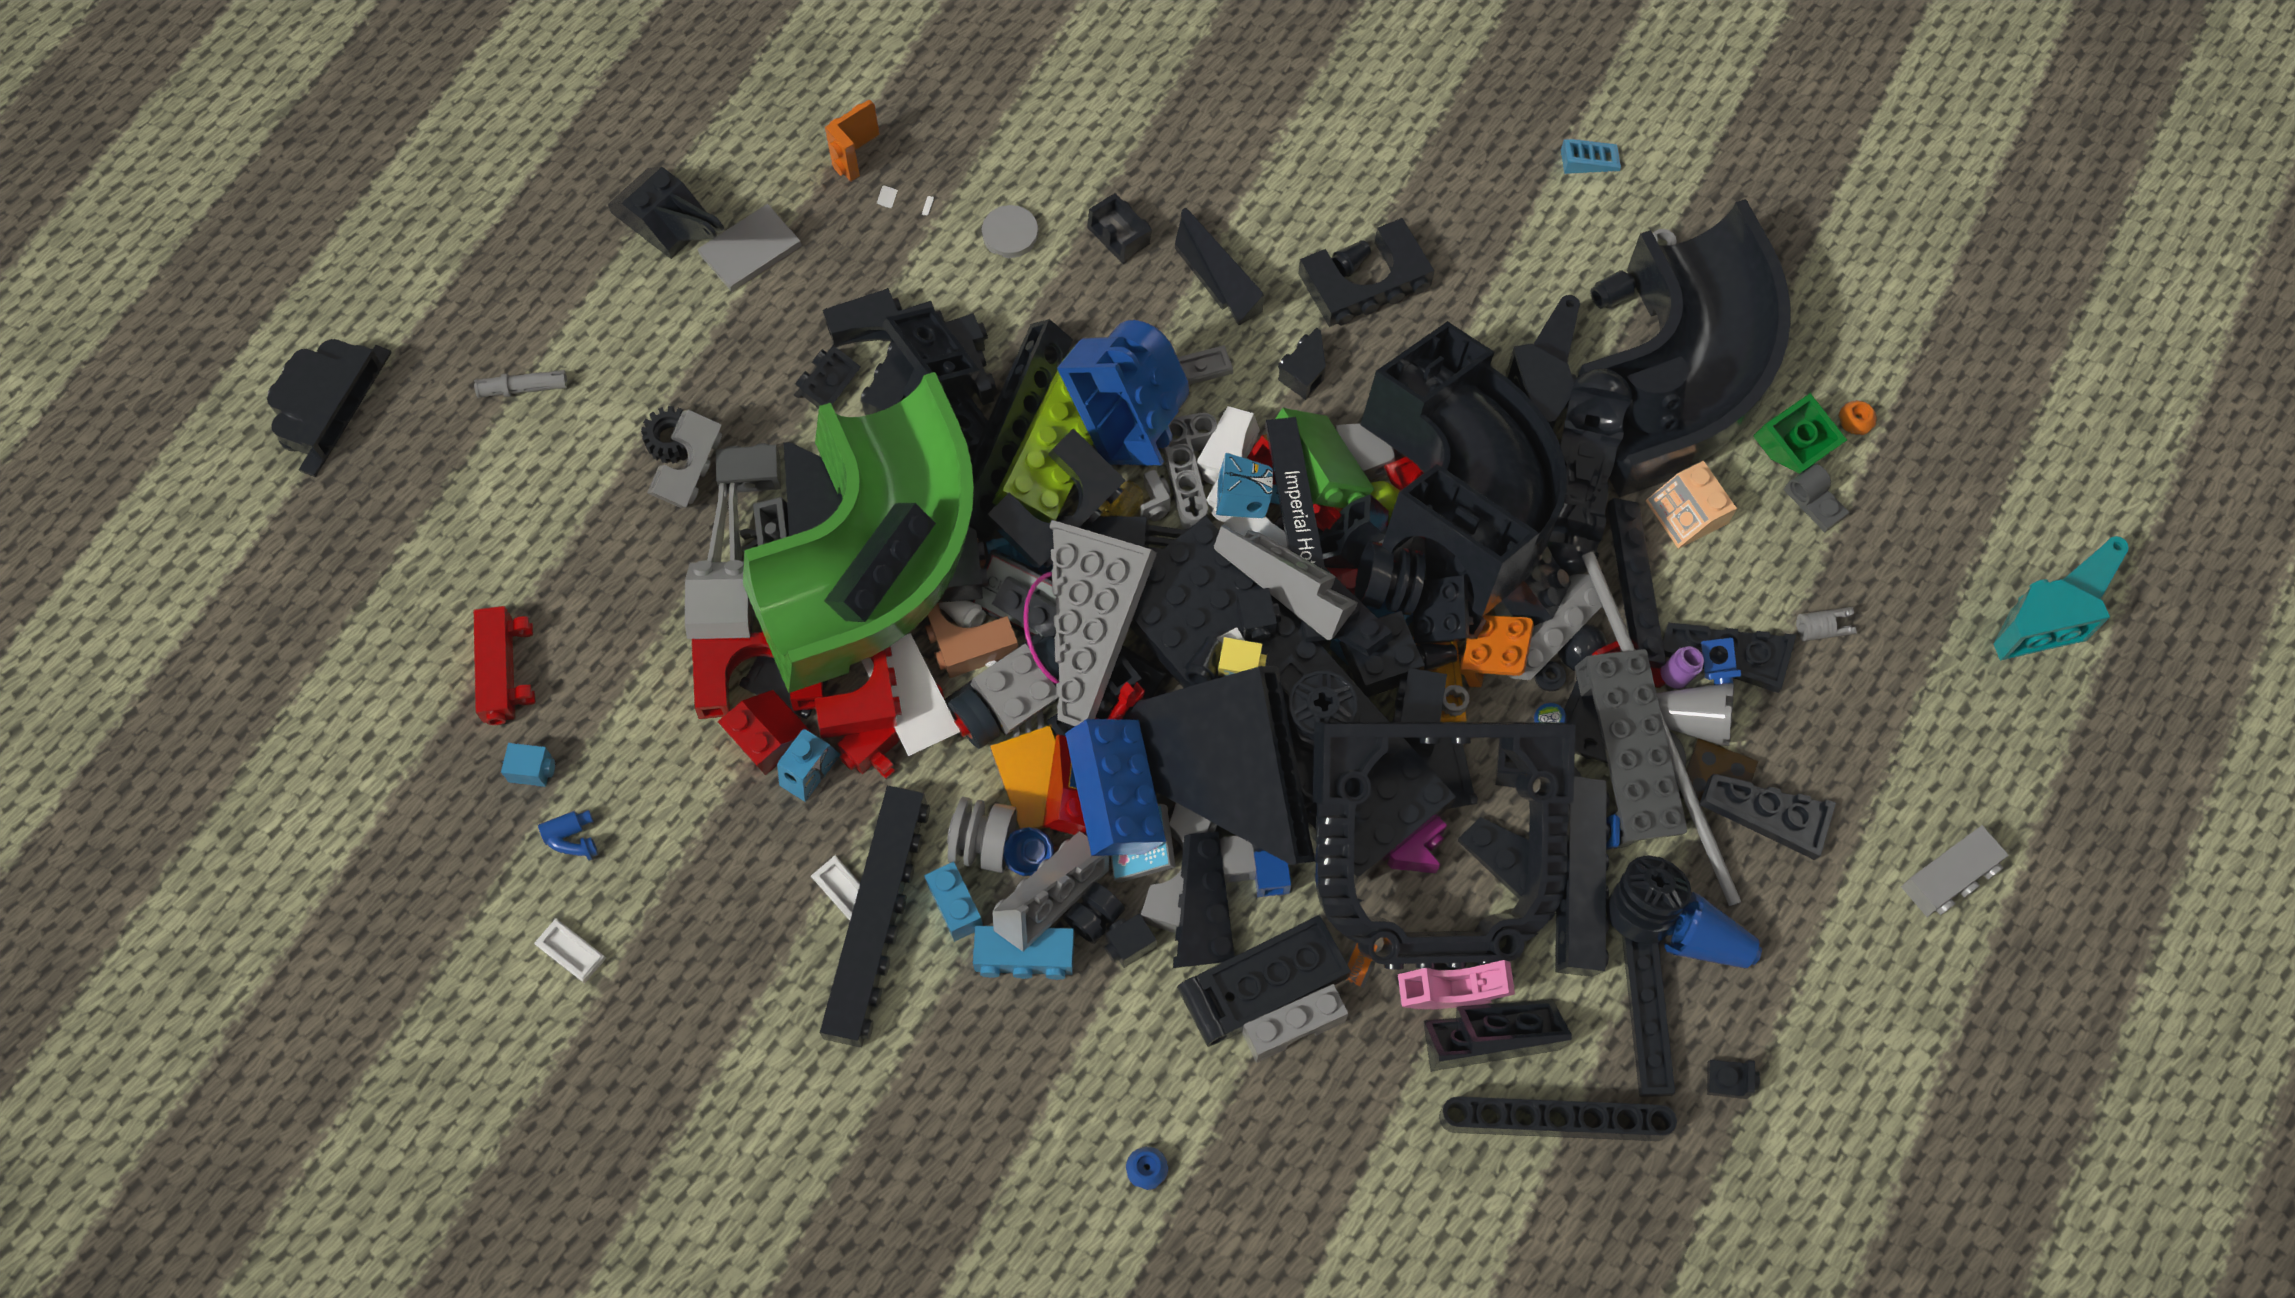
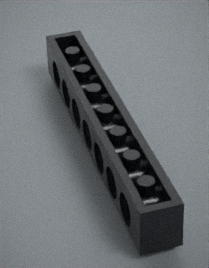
M1050 319L1030 324L971 459L974 489L969 527L976 530L978 539L989 537L994 530V527L984 518L996 506L992 501L1057 372V367L1069 353V348L1073 341V338Z

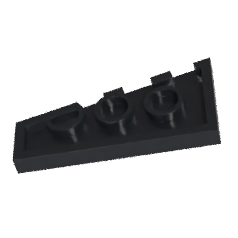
M1668 622L1662 639L1666 657L1670 658L1678 649L1688 646L1698 649L1702 654L1701 641L1733 638L1736 668L1741 670V676L1733 677V679L1779 693L1782 689L1796 638L1795 634L1779 636L1770 635V632L1764 631L1747 633L1738 632V629L1733 628L1716 630L1710 629L1709 626ZM1723 646L1713 647L1709 653L1710 660L1715 664L1724 663L1728 658L1727 650Z
M1712 774L1707 780L1699 805L1816 860L1821 856L1836 802L1829 800L1823 802L1812 800L1811 796L1799 793L1796 796L1782 793L1781 789L1773 787L1760 788L1753 786L1751 782Z
M1219 832L1184 835L1181 877L1184 880L1182 894H1179L1178 908H1181L1180 925L1176 927L1175 941H1178L1177 956L1173 957V968L1223 963L1235 957Z

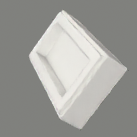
M835 855L813 873L811 878L850 920L860 882Z
M557 918L534 943L584 984L606 959L603 954Z

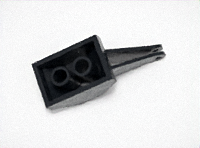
M663 167L647 168L608 203L610 212L670 259L691 240L715 239L717 233H721L724 230L721 221L713 214L707 213L685 184Z
M1565 295L1560 299L1534 344L1514 346L1505 375L1539 408L1555 434L1566 419L1572 386L1577 379L1575 374H1571L1567 363L1580 308L1579 299L1573 295Z

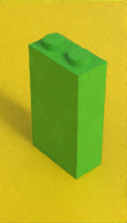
M1287 408L1281 409L1275 419L1296 417L1313 504L1344 508L1353 501L1372 493L1374 487L1328 416Z

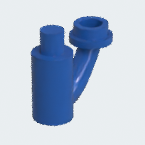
M574 810L538 825L545 845H548L553 850L569 855L586 856L588 861L593 860V857L598 855L592 837L587 839L585 837L581 838V844L563 840L566 837L582 832V826L594 822L589 810L577 814Z

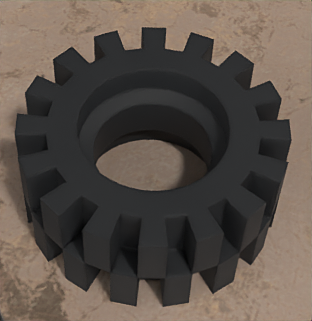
M668 406L667 412L664 411L663 407L658 408L660 413L658 415L651 412L649 414L651 421L645 419L643 422L645 427L641 428L642 439L649 454H652L653 458L657 461L660 458L662 463H667L668 459L671 460L672 464L677 463V457H681L682 461L687 459L685 455L687 450L683 444L677 441L663 443L659 440L663 430L676 427L683 409L678 407L675 412L673 406Z

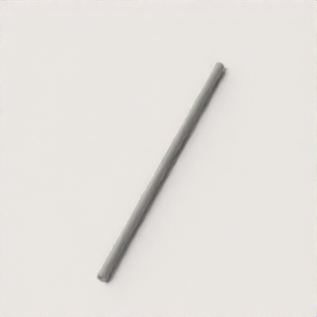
M1594 552L1583 555L1582 558L1621 651L1635 650ZM1661 713L1679 789L1728 905L1738 904L1741 902Z

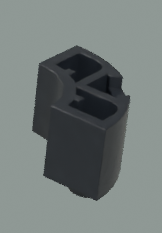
M1371 494L1361 497L1344 507L1339 512L1341 516L1332 525L1330 530L1326 527L1320 537V544L1325 567L1358 569L1362 553L1368 542H1379L1385 538L1388 528L1389 511Z

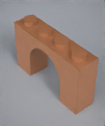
M986 559L980 560V569L984 568ZM937 603L927 615L930 624L925 626L930 644L937 643L939 651L935 652V657L940 670H947L949 679L982 668L988 662H998L1018 647V642L1008 616L980 626L963 628L949 623L942 616L939 607L940 603Z

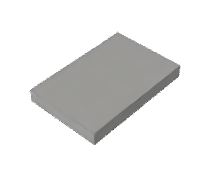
M766 204L718 235L715 239L698 248V252L728 289L733 292L802 245L782 219Z

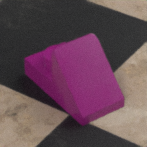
M1438 816L1392 853L1387 865L1391 869L1437 873L1440 863L1426 848L1432 851L1444 841L1445 838L1442 835L1447 825Z

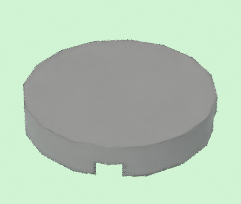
M1014 205L1001 206L991 211L984 219L981 229L983 241L988 250L995 255L997 253L1005 258L1021 257L1030 252L1039 235L1037 221L1032 213L1023 207Z

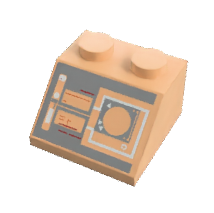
M1704 461L1679 472L1646 499L1647 504L1678 549L1729 524L1737 510V507Z

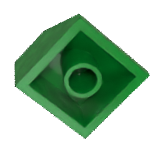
M1811 393L1764 424L1753 435L1771 460L1799 474L1847 441Z

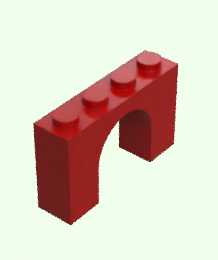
M763 631L751 633L750 638L692 639L694 704L698 719L723 717L730 711L729 680L732 672L741 662L755 656L774 658ZM823 682L790 692L793 711L816 709L815 698L824 697Z
M891 646L869 657L874 665L873 672L866 684L860 689L851 693L815 698L821 739L897 726L896 716L902 715L899 696H892L891 686H897L894 667L888 668L886 657H892Z

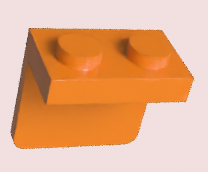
M871 100L856 105L851 111L840 118L832 120L829 125L825 126L832 165L840 176L844 174L850 182L860 176L855 150L879 135L875 104Z
M1483 616L1486 623L1477 639L1466 640L1465 654L1461 658L1460 663L1461 674L1465 676L1469 687H1482L1484 674L1520 676L1525 672L1534 628L1532 619L1525 617Z

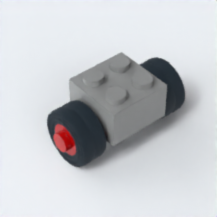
M1047 636L1033 646L1046 670L1059 681V663L1055 662V639ZM1025 643L974 677L970 685L975 692L971 689L964 691L948 703V707L955 720L954 723L960 730V735L962 737L966 736L976 748L980 749L1000 735L998 725L1004 734L1008 735L1055 703L1059 696L1056 684L1049 680L1041 671Z

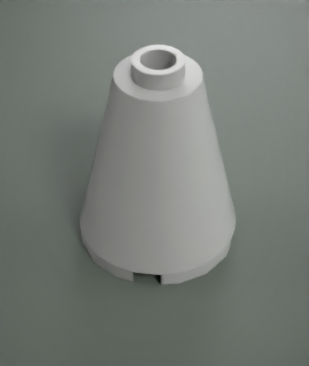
M1722 683L1656 693L1659 707L1668 729L1719 745L1730 746L1734 683Z

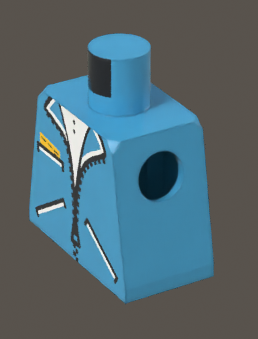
M1225 453L1218 474L1216 515L1263 518L1267 513L1270 503L1280 505L1277 487L1272 484L1273 469L1270 466Z
M803 729L777 764L780 787L806 802L839 758L840 753L827 742Z

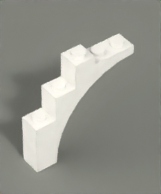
M1227 406L1217 424L1216 430L1212 433L1197 460V466L1203 480L1214 485L1206 499L1211 513L1216 519L1225 522L1223 525L1228 526L1243 536L1246 535L1248 530L1259 532L1288 549L1285 531L1270 522L1266 516L1263 518L1216 515L1218 474L1225 453L1248 459L1247 456L1251 452L1260 431L1254 413Z

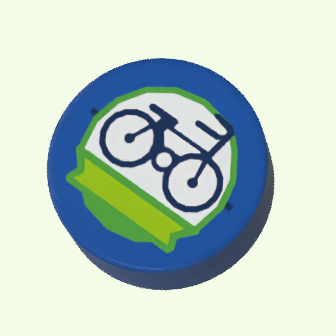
M1555 703L1541 705L1534 714L1535 722L1567 723L1564 709Z

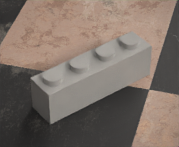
M1080 831L1071 839L1065 840L1050 859H1045L1041 862L1034 874L1028 879H1023L1007 899H1002L996 904L992 911L994 931L1024 952L1084 894L1093 882H1097L1109 871V855L1091 856L1088 837Z

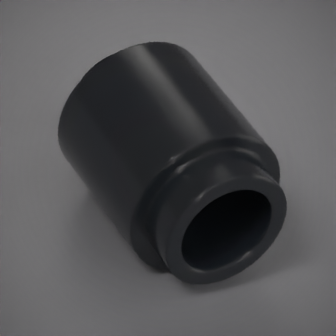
M1619 270L1596 282L1595 287L1590 290L1591 298L1598 308H1611L1632 297L1635 292L1636 283L1631 274Z

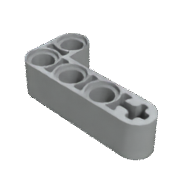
M1196 413L1173 418L1168 426L1172 435H1177L1180 438L1172 439L1167 447L1162 448L1180 523L1184 530L1190 529L1202 518L1207 517L1208 505L1194 451L1204 449L1212 433L1216 430L1217 421L1215 417L1208 413ZM1201 429H1205V430H1208L1209 432H1208V433H1199L1198 431L1201 430ZM1185 461L1186 464L1178 465L1175 462ZM1189 486L1192 487L1193 490L1184 491L1181 488ZM1193 505L1196 516H1193L1192 512H1190V507Z

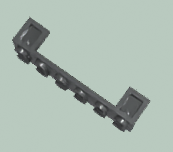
M1641 649L1586 656L1575 666L1581 696L1593 695L1618 807V812L1613 815H1618L1620 818V844L1614 849L1628 847L1639 840L1677 836L1687 833V826L1647 651Z

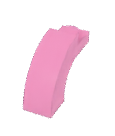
M1506 960L1465 969L1434 970L1423 968L1398 974L1401 1004L1405 1008L1446 1009L1458 1006L1483 1005L1492 1003V999L1515 995L1511 962Z

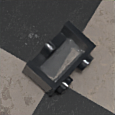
M1116 193L1089 209L1087 228L1123 265L1131 256L1150 245L1152 229L1145 219H1141L1132 210L1130 204L1127 201H1123Z

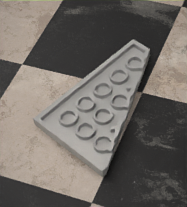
M1052 520L1050 524V529L1053 530L1054 549H1051V560L1053 561L1052 591L1053 595L1056 596L1057 614L1054 616V626L1056 628V636L1054 637L1055 662L1059 663V683H1056L1059 703L1057 705L1058 720L1072 726H1077L1086 719H1095L1157 552Z

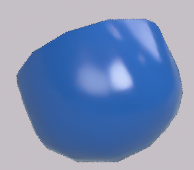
M1031 827L1021 828L1013 831L1005 841L1003 859L1010 870L1022 876H1031L1037 871L1042 861L1050 859L1054 855V845L1048 834L1040 829Z

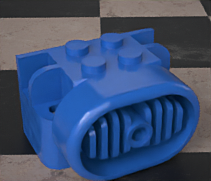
M1128 320L1120 323L1108 337L1082 338L1057 367V370L1098 453L1110 465H1162L1164 460L1158 448H1165L1171 443L1173 436L1168 425L1179 412V409L1189 395V383L1172 344L1156 327L1139 320Z

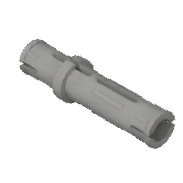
M565 370L511 376L506 373L501 374V377L474 380L477 398L495 395L511 397L512 394L567 389Z

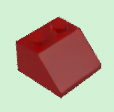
M774 690L742 700L717 721L764 775H767L777 766L781 757L803 729L811 732Z

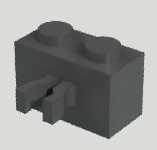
M782 497L753 504L756 530L743 529L739 531L740 536L744 540L754 538L755 540H752L749 545L741 546L743 553L747 549L789 536L787 502Z

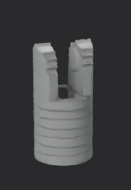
M1853 607L1799 614L1796 620V627L1802 641L1857 634L1856 626H1842L1837 629L1836 617L1851 616L1854 614Z

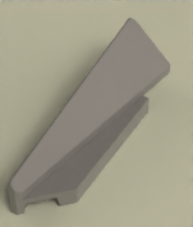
M1221 526L1214 549L1263 589L1269 588L1270 594L1324 638L1327 640L1333 639L1358 604L1356 601L1330 589L1336 577L1259 532L1248 530L1246 535L1243 536L1228 526Z

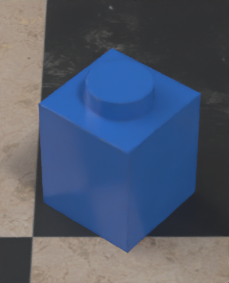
M1264 850L1254 852L1257 898L1289 894L1291 881L1288 863Z

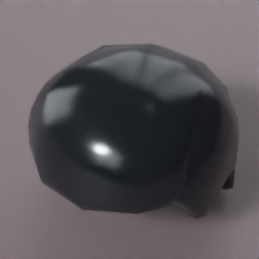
M1584 624L1558 651L1562 663L1571 670L1576 671L1575 666L1586 656H1591L1596 650L1607 646L1608 642L1604 633L1599 628H1596L1594 625Z

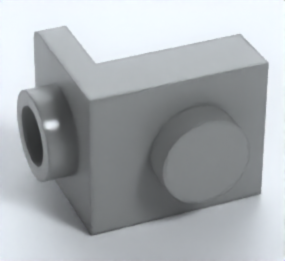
M1154 469L1144 473V488L1151 501L1142 504L1140 508L1141 517H1147V521L1150 519L1152 521L1160 520L1170 511V488L1165 478H1159Z

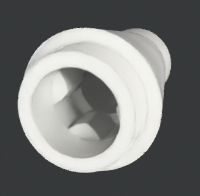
M967 600L939 604L940 609L945 611L959 627L972 628L984 623L986 613L979 604Z

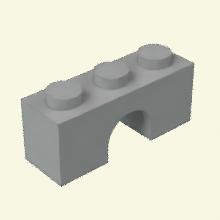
M689 409L682 411L671 439L684 445L688 452L687 463L679 470L667 465H660L647 493L680 508L687 507L688 503L692 504L699 488L695 487L699 476L704 477L710 465V461L707 460L711 449L715 450L721 440L722 433L719 432L721 424Z
M1334 984L1244 1024L1242 1034L1256 1063L1286 1050L1288 1045L1306 1035L1315 1033L1317 1036L1345 1023L1348 1012Z

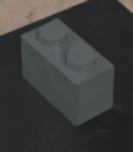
M761 443L752 447L728 446L725 449H716V481L718 486L720 483H726L727 494H729L730 483L737 484L738 493L781 489V463L777 446Z

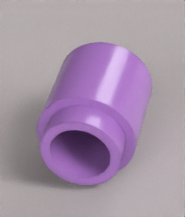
M1691 646L1678 649L1666 661V664L1661 667L1662 679L1672 688L1682 689L1686 687L1702 671L1703 655L1698 649Z

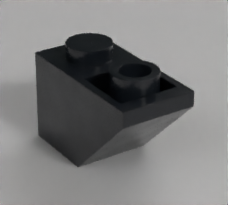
M1317 327L1310 335L1305 334L1299 340L1296 346L1297 349L1291 355L1289 353L1286 354L1278 365V380L1305 400L1324 381L1326 365L1321 330Z

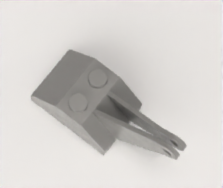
M720 483L707 561L690 563L685 579V629L687 639L750 638L755 612L743 586L744 561H742L738 490L736 483H730L729 487L730 561L721 562L727 512L726 483Z

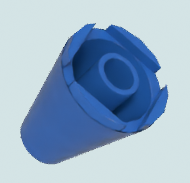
M1692 892L1688 905L1683 909L1682 914L1677 918L1675 925L1667 935H1672L1670 945L1664 943L1666 951L1676 956L1744 969L1748 968L1751 964L1755 965L1762 953L1758 938L1695 892Z

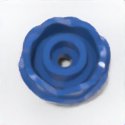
M1149 1146L1140 1147L1133 1151L1127 1159V1176L1134 1186L1146 1190L1155 1189L1167 1177L1168 1164L1166 1157L1156 1148ZM1148 1164L1150 1169L1145 1170L1144 1165Z

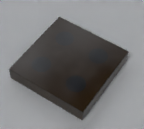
M1698 738L1686 772L1700 803L1707 780L1712 774L1752 782L1758 761ZM1679 789L1680 798L1684 799Z

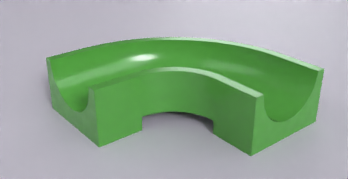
M935 372L924 375L919 386L905 399L874 414L860 417H845L836 414L831 403L819 406L815 444L837 494H842L843 500L831 517L815 528L747 549L744 552L743 586L788 693L849 673L850 665L874 656L896 643L912 631L930 613L943 596L954 576L962 554L972 512L973 474L966 440ZM916 503L936 525L867 621H845L824 600L894 504Z

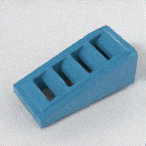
M1564 139L1561 148L1564 174L1620 171L1621 165L1617 144ZM1595 153H1599L1600 160H1596ZM1605 153L1611 154L1612 161H1606ZM1585 154H1589L1590 159L1585 158Z

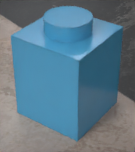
M508 743L501 773L510 783L546 787L548 777H552L554 774L555 760L552 759L553 757L546 747Z

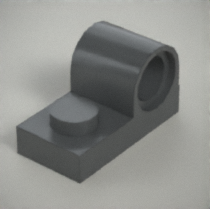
M1813 464L1790 480L1783 490L1825 533L1847 517L1849 511L1828 491L1831 486V478L1827 471L1820 465Z

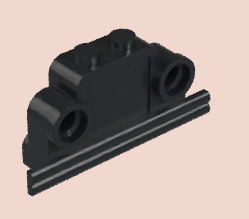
M330 339L323 342L318 347L317 352L309 349L296 351L291 359L285 363L276 383L269 388L267 402L277 415L272 421L271 428L282 447L288 451H299L307 454L299 468L300 472L313 477L317 476L390 357L391 350L378 345L370 349L362 345L354 346L337 339Z

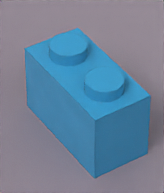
M954 861L924 875L928 888L954 942L974 933L975 926H983L981 916Z

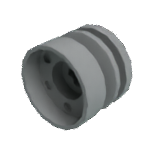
M962 796L949 826L947 839L948 862L954 861L955 864H958L964 852V865L970 867L976 855L981 854V868L983 870L1004 873L1007 867L1003 859L1004 846L1008 836L1016 830L1017 808L995 803L989 816H985L983 800H977L972 811V799Z

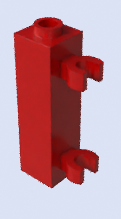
M505 606L475 609L473 614L476 714L483 723L502 725L506 720L515 719V705H532L536 703L535 691H531V685H519L514 688L513 637L533 636V623H529V617L527 616L517 617L512 620V616Z
M936 683L943 699H945L943 689ZM894 727L848 734L838 743L841 752L839 758L849 770L852 771L856 768L861 774H864L873 765L887 779L895 772V769L893 768V763L884 755L900 741V738Z

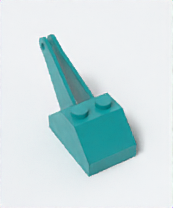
M2118 536L2111 537L2063 580L2049 582L2047 579L2032 583L2029 586L2030 589L2018 598L2019 601L2010 610L1993 644L2000 661L2087 641L2110 618L2101 598L2128 552L2129 546L2126 540Z

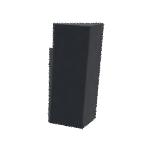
M1553 999L1456 1007V1018L1424 1020L1430 1072L1559 1051L1572 1039V1034Z

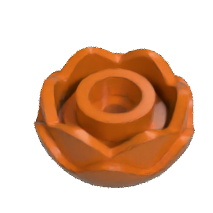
M1860 400L1845 404L1838 415L1843 429L1855 435L1869 433L1875 427L1877 421L1874 408L1867 402Z

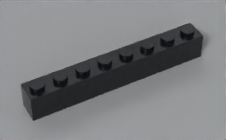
M888 785L886 787L819 1032L824 1040L862 1048L864 1039L869 1040L874 1024V1021L870 1019L872 1008H878L882 995V988H878L881 975L886 976L889 970L890 957L886 956L889 944L894 945L897 939L899 927L895 925L898 913L903 914L907 899V896L903 894L905 883H911L915 869V865L911 864L913 853H919L923 838V835L919 834L921 823H927L930 814V805L927 804L925 794L922 792Z

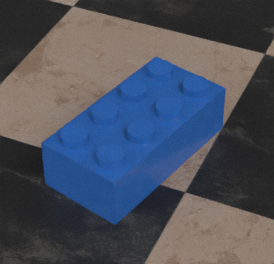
M1086 719L1066 732V740L1091 856L1141 855L1165 843V834L1139 720Z

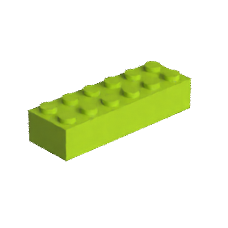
M1058 370L992 501L993 504L997 505L1010 492L1035 518L1047 523H1051L1052 520L1056 521L1074 484L1072 478L1048 454L1073 428L1091 446L1093 444Z

